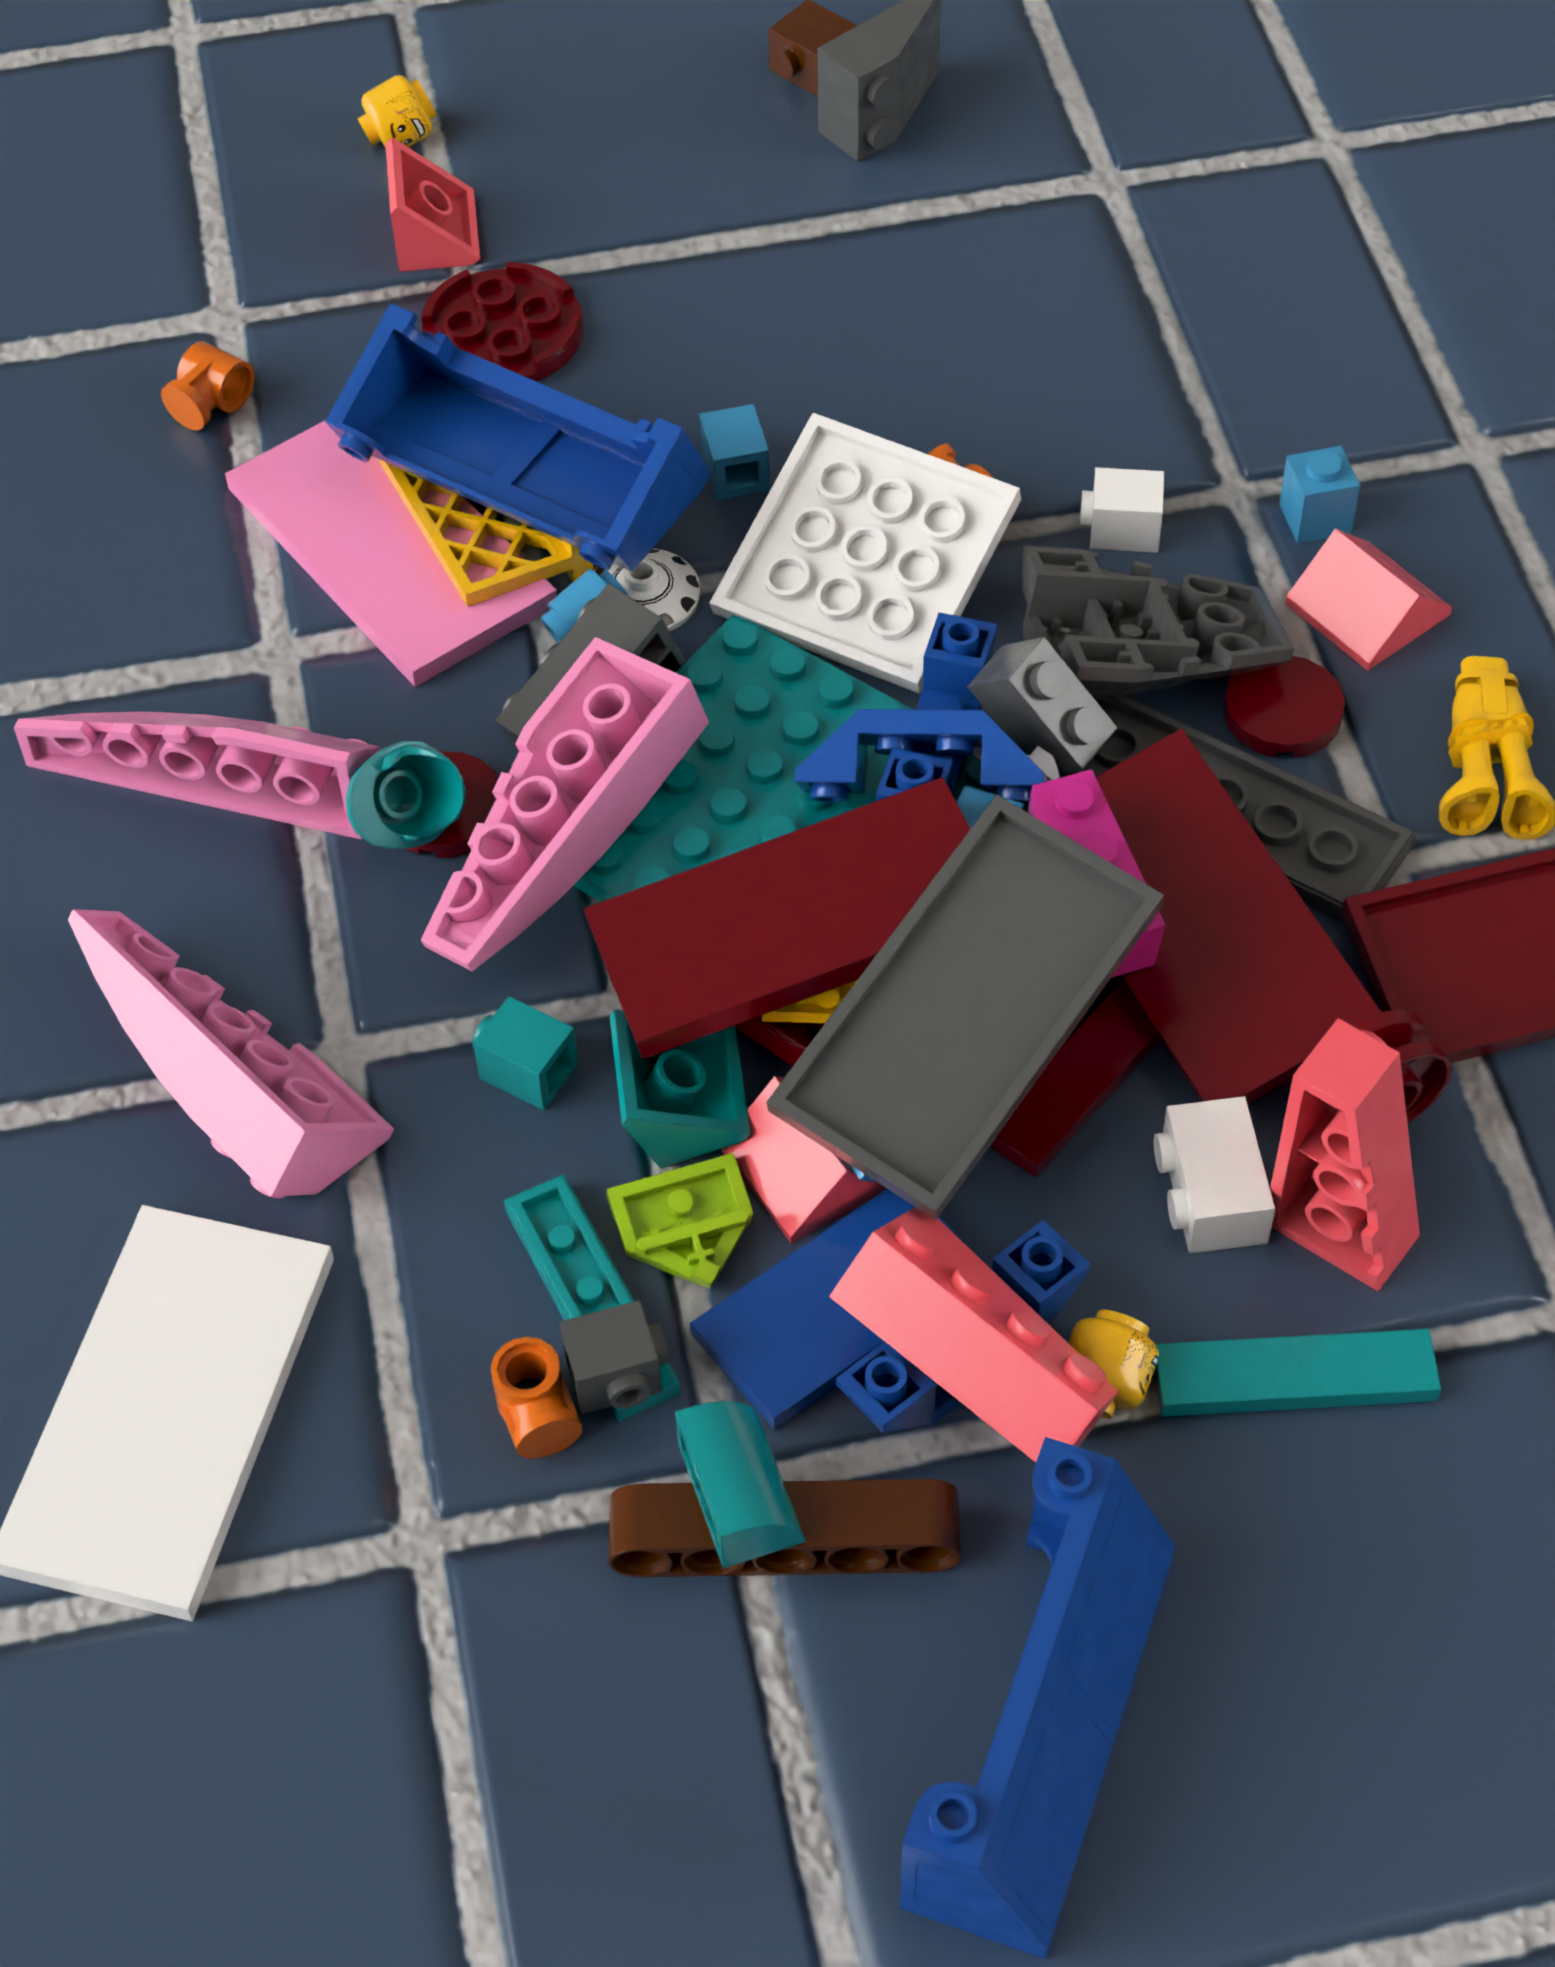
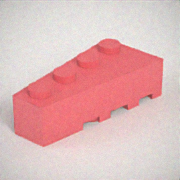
M1338 1018L1293 1075L1270 1186L1275 1206L1271 1228L1378 1292L1420 1236L1400 1052L1387 1046L1374 1033L1359 1030Z
M916 1207L875 1230L870 1235L829 1296L1034 1462L1037 1461L1045 1437L1079 1447L1119 1393L1106 1380L1105 1373L1095 1362L1080 1355L939 1219L931 1218Z

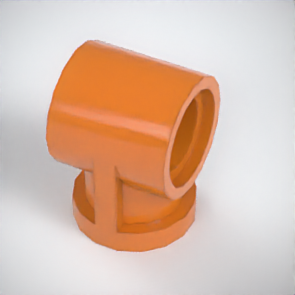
M205 341L196 342L183 354L177 370V380H171L162 388V402L167 411L181 425L190 430L199 431L210 422L211 412L215 408L226 413H232L245 404L253 390L255 381L254 369L250 363Z
M533 1337L516 1338L502 1345L494 1355L490 1368L498 1412L506 1422L517 1454L523 1458L536 1459L556 1454L572 1445L583 1431L582 1424L561 1374L559 1356L553 1347L542 1339ZM533 1378L542 1381L538 1386L524 1390L514 1387L524 1379Z

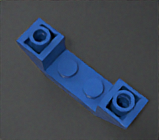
M938 613L923 657V689L916 709L982 710L981 703L967 686L992 658L998 624ZM912 746V751L892 747L876 793V801L941 777L944 778L954 797L967 756L940 755L936 753V746Z
M858 709L795 769L794 782L805 793H811V800L822 803L848 802V794H865L868 745L875 746L874 752L883 755H890L892 747L912 751V746H936V753L940 755L970 756L973 755L974 747H982L980 785L985 792L997 794L1001 797L1024 803V806H1029L1032 785L1048 781L1039 767L984 710Z
M1043 1219L993 1257L992 1270L1038 1315L1051 1325L1090 1272L1091 1264ZM885 1341L836 1378V1385L882 1433L933 1425L961 1404L960 1401Z

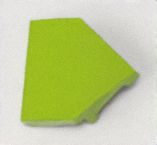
M734 1153L607 1189V1200L626 1256L711 1289L731 1257L754 1215Z

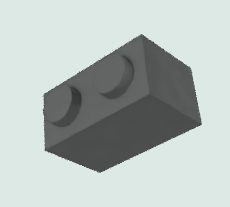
M1045 637L1002 645L967 686L1000 728L1026 755H1031L1037 746L1041 747L1054 757L1059 773L1083 770L1117 729V726Z

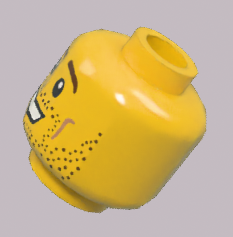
M395 75L363 94L361 104L366 114L357 118L372 146L382 142L386 148V143L393 137L405 146L410 147L432 133L433 124L431 119L436 117L437 113L418 79L410 82L403 75Z
M1105 1309L1098 1310L1095 1317L1079 1320L1072 1329L1068 1343L1080 1355L1095 1362L1105 1373L1106 1380L1119 1391L1100 1417L1111 1419L1115 1409L1132 1410L1141 1405L1159 1358V1350L1156 1344L1148 1337L1150 1329L1146 1324L1126 1314Z

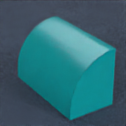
M733 1401L709 1402L675 1411L678 1446L723 1569L806 1542L757 1412L749 1405Z

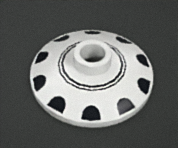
M653 548L633 572L616 564H612L610 570H607L621 584L629 597L660 616L670 632L686 623L699 605L701 596L699 578L692 566L674 553ZM597 566L594 572L600 575L606 569Z

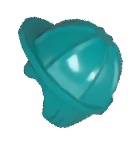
M399 741L379 750L366 760L352 776L346 795L347 816L354 831L372 846L389 849L415 848L433 842L448 826L459 819L466 802L464 780L456 765L441 752L422 741Z

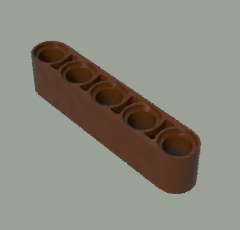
M937 1479L783 1481L806 1542L724 1569L692 1483L626 1485L616 1489L610 1496L608 1565L613 1571L630 1577L929 1573L950 1569L961 1560L958 1491L951 1483Z

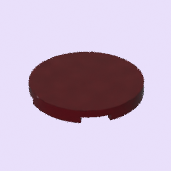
M506 262V268L486 270L474 274L464 270L452 276L430 295L421 316L422 332L427 331L433 335H436L437 331L447 335L457 348L534 381L550 376L570 361L581 344L584 332L582 310L574 296V289L569 283L549 270L518 262Z

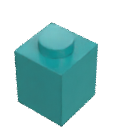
M510 996L507 997L494 1016L487 1015L480 1022L473 1036L472 1046L475 1052L479 1079L541 1110H545L579 1064L574 1027Z

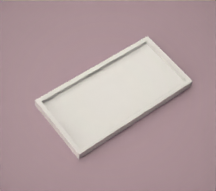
M142 1205L0 1529V1576L193 1622L332 1267L334 1257L331 1246Z

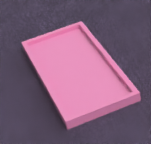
M325 421L225 473L228 488L414 687L421 685L549 611L547 604L557 596V590L546 579H542L467 607L378 461V458L371 456L368 462H363L344 452L338 446L341 439ZM427 489L421 501L445 508L451 495ZM465 498L457 510L483 517ZM449 525L443 537L446 540L468 545L474 531ZM486 535L480 548L506 554L511 544L504 538ZM519 553L518 557L525 559V558ZM472 563L466 575L471 583L494 576L497 569Z

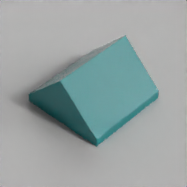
M614 1009L609 1017L622 1126L660 1168L746 1141L750 1135V1126L735 1025L642 1059L623 1010Z

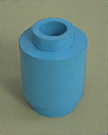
M589 568L547 604L549 611L540 618V621L557 643L564 638L577 622L579 613L584 605L590 600L597 598L608 583L628 596L621 584L609 571L605 570L598 575Z

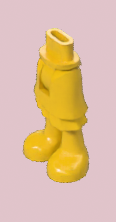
M1486 656L1466 657L1460 663L1461 674L1456 677L1455 681L1456 695L1452 707V731L1448 738V754L1452 765L1455 768L1462 769V778L1452 785L1440 800L1439 821L1446 831L1458 836L1475 835L1487 829L1495 818L1500 798L1499 787L1493 773L1492 764L1502 763L1504 789L1501 800V822L1503 831L1515 839H1537L1546 835L1555 825V800L1546 787L1535 777L1527 750L1533 745L1531 736L1534 730L1533 718L1526 711L1518 691L1519 681L1514 674L1509 673L1508 662L1503 658Z

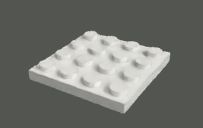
M812 413L710 600V607L713 614L726 619L735 615L748 620L795 646L920 694L923 689V657L938 613L961 617L1021 501L1020 488Z

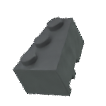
M608 583L597 598L590 600L584 605L579 613L577 622L564 638L546 651L541 660L540 667L521 689L513 692L506 700L502 713L495 721L512 745L517 748L515 744L523 727L595 637L676 673L686 660L663 619Z

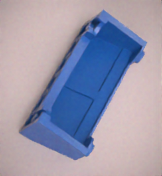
M392 303L388 306L325 421L341 439L338 443L339 448L352 457L368 462L371 456L387 462L580 548L578 553L584 559L606 570H610L612 564H616L633 572L702 492L712 473L683 427L657 417L654 425L640 418L638 424H634L459 349L447 335L437 331L436 335L423 331L421 334L414 326L418 317L413 312Z
M1048 1437L1044 1438L1033 1470L1032 1487L1034 1502L1026 1546L1038 1550L1042 1548L1050 1560L1051 1571L978 1785L974 1787L955 1781L943 1782L930 1787L919 1798L902 1843L900 1909L1045 1960L1176 1547L1117 1459Z

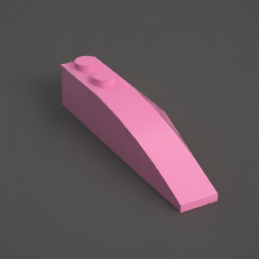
M597 637L592 640L523 727L515 744L519 750L509 773L501 772L492 791L496 800L485 823L477 822L467 843L471 852L462 870L453 872L421 938L424 947L471 972L519 936L553 906L605 854L639 815L710 723L690 679Z
M166 712L77 713L18 719L14 726L26 766L361 840L362 838L354 831L348 819L346 795L352 776L366 760L380 750V746L367 744L358 739H342L314 733L302 727H286L268 722L206 714Z
M72 910L68 918L70 926L96 981L123 1029L159 1081L188 1116L211 1138L212 1146L221 1154L232 1158L251 1177L250 1182L252 1186L259 1192L277 1199L286 1196L317 1195L390 1139L394 1128L313 1052L300 1043L293 1044L290 1050L267 1034L272 1022L254 1009L244 1014L220 1000L225 991L224 987L207 975H201L186 968L175 967L180 955L119 911Z

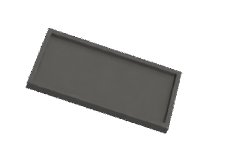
M996 794L767 1100L768 1111L931 1218L937 1220L1163 906L1164 895Z

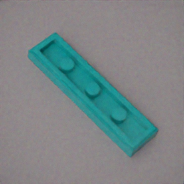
M564 1174L504 1200L506 1214L563 1320L634 1302L632 1295ZM669 1363L659 1366L662 1386L661 1393L650 1395L644 1402L633 1407L615 1408L611 1406L618 1422L681 1394L680 1382Z
M1430 1329L1156 1344L1159 1350V1358L1155 1367V1376L1161 1417L1436 1402L1441 1393Z

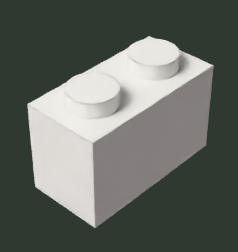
M1246 1097L1167 1106L1163 1133L1154 1134V1155L1159 1173L1169 1172L1173 1187L1167 1193L1169 1218L1174 1230L1183 1229L1189 1254L1268 1244L1275 1206Z

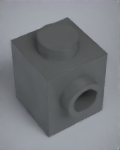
M640 1300L559 1322L564 1357L581 1414L611 1406L615 1408L633 1407L644 1402L650 1395L662 1392L659 1366L670 1363L669 1351L661 1324L659 1322L651 1325L647 1324Z

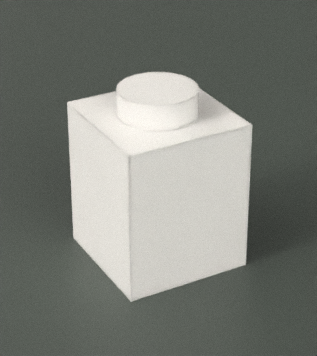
M1095 467L1093 491L1082 490L1080 525H1091L1090 549L1158 553L1163 515L1164 471Z

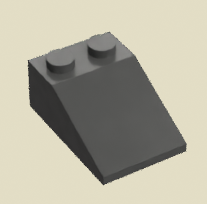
M902 0L817 48L818 132L857 162L887 147L898 139L937 76L940 60L941 0Z

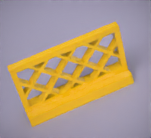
M378 459L467 607L567 572L572 582H574L589 568L594 571V564L584 559L578 553L580 548L537 529L533 530V527L524 523L521 526L496 521L495 519L499 512L488 507L483 517L457 511L465 497ZM429 489L451 495L445 508L422 502L421 499L426 490ZM449 525L474 531L468 545L444 539L443 536ZM486 535L512 541L506 554L480 548ZM524 544L546 549L551 555L537 561L518 557ZM472 563L497 569L494 576L471 583L466 575Z

